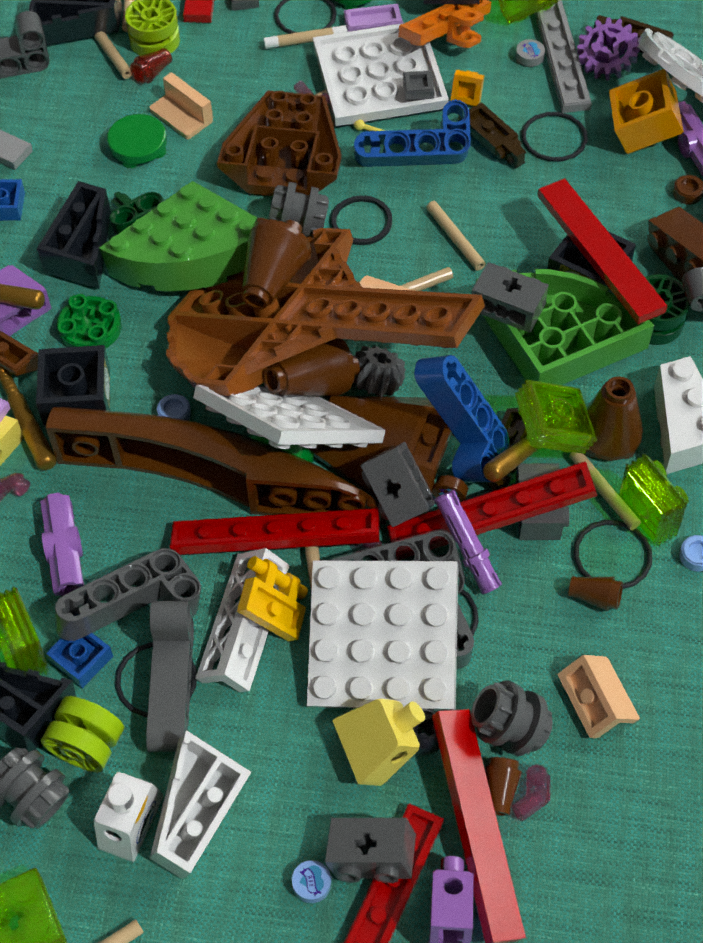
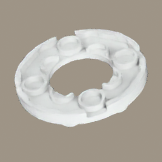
M648 28L645 29L638 39V48L644 52L642 56L653 65L659 64L673 75L671 81L682 90H686L689 87L695 91L696 94L694 96L703 103V60L669 37L659 32L652 36L653 31Z

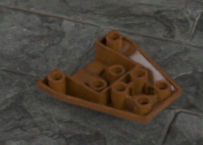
M268 90L223 142L217 161V168L248 194L273 196L276 186L288 187L289 182L297 183L295 192L309 195L311 187L319 188V191L337 180L341 164V152L326 97L311 93L301 94Z
M330 397L329 402L385 429L383 443H368L367 447L343 444L341 448L317 444L316 448H308L314 453V457L378 500L373 489L370 490L362 478L363 469L361 465L370 458L400 443L406 442L432 493L435 475L450 437H455V435L427 397ZM399 482L391 483L393 489L401 488Z

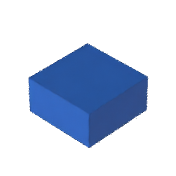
M0 179V221L21 220L25 196L22 179Z
M93 633L75 641H67L61 638L46 653L49 662L82 689L113 657L110 646Z

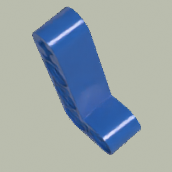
M451 100L446 103L441 118V129L362 132L356 137L354 142L355 160L358 164L366 167L461 163L468 156L471 142L468 106L461 100ZM455 113L460 115L462 120L452 122L447 116ZM451 142H459L462 144L463 149L454 151L449 147V144ZM429 143L434 149L430 152H424L419 148V145ZM381 144H384L383 153H380ZM393 144H400L404 147V151L395 153L389 147ZM364 146H370L371 152L365 153Z
M445 355L419 359L415 365L414 372L416 382L460 442L452 462L454 477L461 479L465 483L491 482L485 478L483 468L485 464L508 449L509 435L506 428L455 356Z

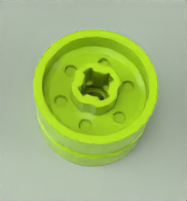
M135 0L127 7L125 19L129 42L136 54L145 58H161L177 49L180 43L176 8L171 1Z
M66 696L54 714L56 721L50 722L41 738V743L53 755L73 766L90 772H102L112 754L110 747L116 746L124 730V725L114 714L105 708L79 697Z

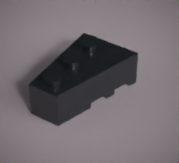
M31 0L29 11L35 12L41 19L46 45L93 37L98 32H104L105 34L119 32L123 14L121 0Z
M80 181L77 182L37 247L43 272L100 289L104 260L99 248L107 243L111 214L106 189Z
M0 661V737L16 748H25L28 752L36 750L41 744V738L50 722L56 721L54 714L63 698L66 696L76 697L73 680L66 678L56 680L41 676L39 671L28 669L26 672L7 667L6 663Z

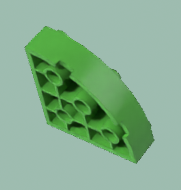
M191 181L171 197L159 203L157 207L146 215L137 219L121 233L112 237L99 250L109 275L127 285L139 288L142 284L152 285L157 291H185L216 286L228 282L227 276L244 270L248 237L257 217L198 183Z
M535 269V273H519L530 278H536L540 282L549 285L545 307L530 333L483 315L536 396L648 349L654 328L650 320L637 324L617 297L609 292V287L574 273L551 269Z

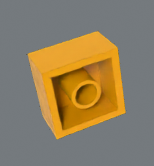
M665 69L609 90L614 130L627 154L684 133L677 92Z

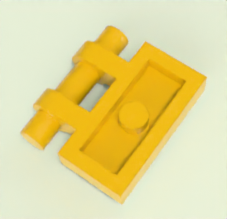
M257 556L251 557L247 567L255 572L256 577L245 579L237 612L287 641L298 640L306 607L296 602L297 598L303 599L307 595L308 588L301 584L300 579L291 573L284 574L278 570L277 565L268 559L261 560ZM274 584L278 586V590L273 588Z

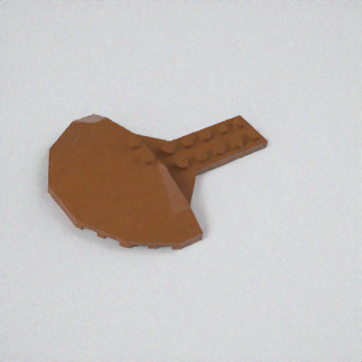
M319 228L313 230L314 236L307 237L312 251L307 262L265 309H254L242 300L244 270L227 276L228 282L190 290L168 316L170 332H167L169 349H166V356L170 365L194 388L196 385H203L219 395H236L253 390L264 383L263 374L270 365L335 338L411 344L414 346L457 348L484 308L483 297L477 294L364 288L359 281L355 280L353 272L347 265V259L353 242L350 229Z

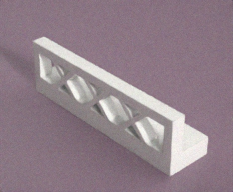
M267 548L237 554L195 678L201 683L223 681L238 692L250 691L269 630L238 613L239 601L235 605L234 603L242 593L245 579L256 577L255 572L249 570L244 575L247 563L251 557L257 556L261 560L268 559L277 565L278 570L287 574L290 565ZM274 584L273 588L278 590V586ZM231 625L230 631L224 636L225 630ZM221 656L217 669L212 670L214 663Z

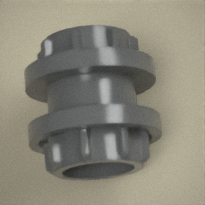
M289 182L288 187L276 186L268 219L282 222L293 220L302 226L301 233L306 238L314 236L313 230L324 227L329 200L327 196L318 194L319 188L311 187L310 194L306 195L295 192L297 183Z
M509 680L486 686L478 694L472 707V725L477 727L479 738L489 745L501 746L505 752L513 756H523L539 750L548 740L552 730V712L548 710L546 700L535 692H524L520 685Z
M15 748L0 761V807L8 802L15 808L10 820L17 827L26 824L30 829L40 828L61 808L69 795V789L63 784L65 775L59 769H54L47 774L40 768L45 757L38 750L28 752L25 748Z

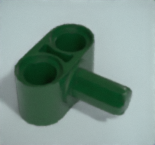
M116 192L111 200L115 210L110 214V221L115 236L163 202L161 194L147 192L132 200L125 193Z

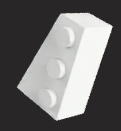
M691 356L661 364L654 385L657 417L661 430L660 442L664 454V475L703 464V378Z
M187 730L181 736L177 745L150 855L151 860L181 879H184L193 870L251 771Z

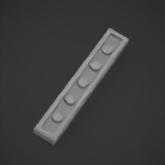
M531 0L562 113L591 110L592 102L562 0Z

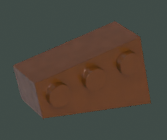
M676 207L648 220V244L677 280L682 282V277L685 273L692 269L703 267L702 222L681 207Z

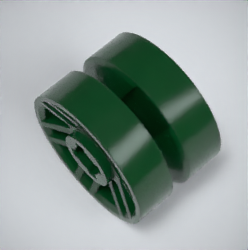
M649 275L645 278L667 304L666 313L650 319L654 328L649 344L664 345L676 340L682 333L690 304L682 282L667 275Z

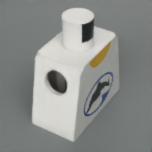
M117 772L94 819L98 849L134 862L163 799V794L149 782ZM114 833H117L121 838L114 837Z

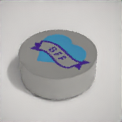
M523 40L517 45L516 60L527 67L537 66L544 59L545 48L537 40Z

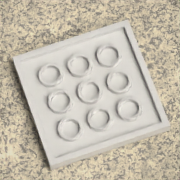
M402 24L313 37V46L335 126L353 124L357 120L366 122L443 109L446 103L449 102V98L430 41L423 46L410 44L408 40L398 36L399 25ZM432 70L434 99L405 100L403 72Z
M196 385L193 398L205 404L208 411L222 413L227 416L226 420L228 422L247 427L248 433L269 439V444L277 448L289 449L290 445L297 444L306 448H316L317 444H325L335 448H341L343 444L367 447L368 443H383L385 429L319 396L273 394L267 390L266 386H257L253 390L240 394L223 396L204 385Z
M313 561L307 706L318 708H359L376 699L383 698L399 701L403 707L409 702L414 701L424 709L456 710L458 562Z

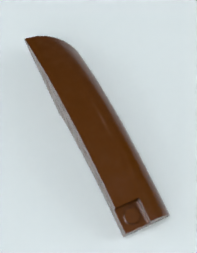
M53 407L47 420L46 430L58 464L126 469L172 478L230 498L249 507L250 514L254 515L378 508L379 502L335 474L301 457L294 456L250 437L214 426L158 415ZM379 512V524L386 525V520Z

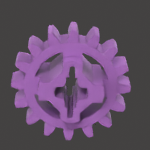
M610 17L606 19V24H601L599 20H596V27L594 29L587 26L586 35L579 36L580 45H577V55H580V65L585 64L586 73L594 70L596 79L601 74H605L606 80H610L611 74L614 73L620 78L622 69L630 72L631 63H637V53H639L638 34L631 33L632 26L630 24L622 27V19H618L615 24L611 23Z

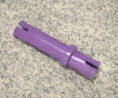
M455 490L446 492L434 499L464 557L462 562L465 567H469L481 594H486L501 586L502 583L488 558L490 553L487 548H483Z

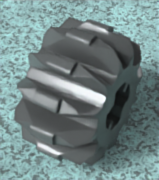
M373 345L372 348L363 346L360 351L356 352L355 357L359 361L360 371L357 375H354L353 383L357 384V389H364L368 392V395L373 393L378 397H382L384 394L393 396L394 392L398 391L399 387L403 384L406 371L404 368L405 362L398 358L397 353H391L387 351V348L380 349L376 345Z

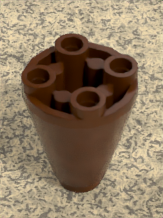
M265 218L256 219L248 237L242 284V300L248 306L259 310L265 309L307 262L312 252L311 245L306 236L301 233L302 226L293 220L282 222Z
M335 338L270 365V367L265 369L263 379L267 390L273 394L340 396L350 390L354 381V375H357L360 371V364L358 359L352 355L347 343L343 339Z
M621 376L609 379L578 417L575 432L585 456L613 461L630 459L635 454L636 449L641 443L643 427L635 388L629 379Z

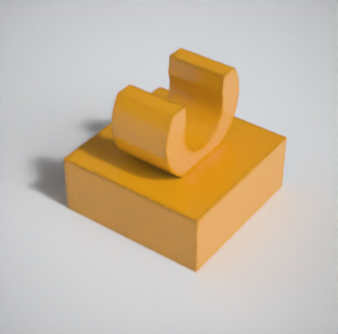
M456 70L451 100H461L465 104L473 106L480 104L485 75L468 70Z

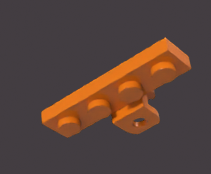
M480 0L479 4H445L399 25L398 36L408 40L412 45L423 46L427 42L442 37L447 33L446 41L463 48H470L481 42V35L470 30V27L483 21L484 15L491 11L492 2Z

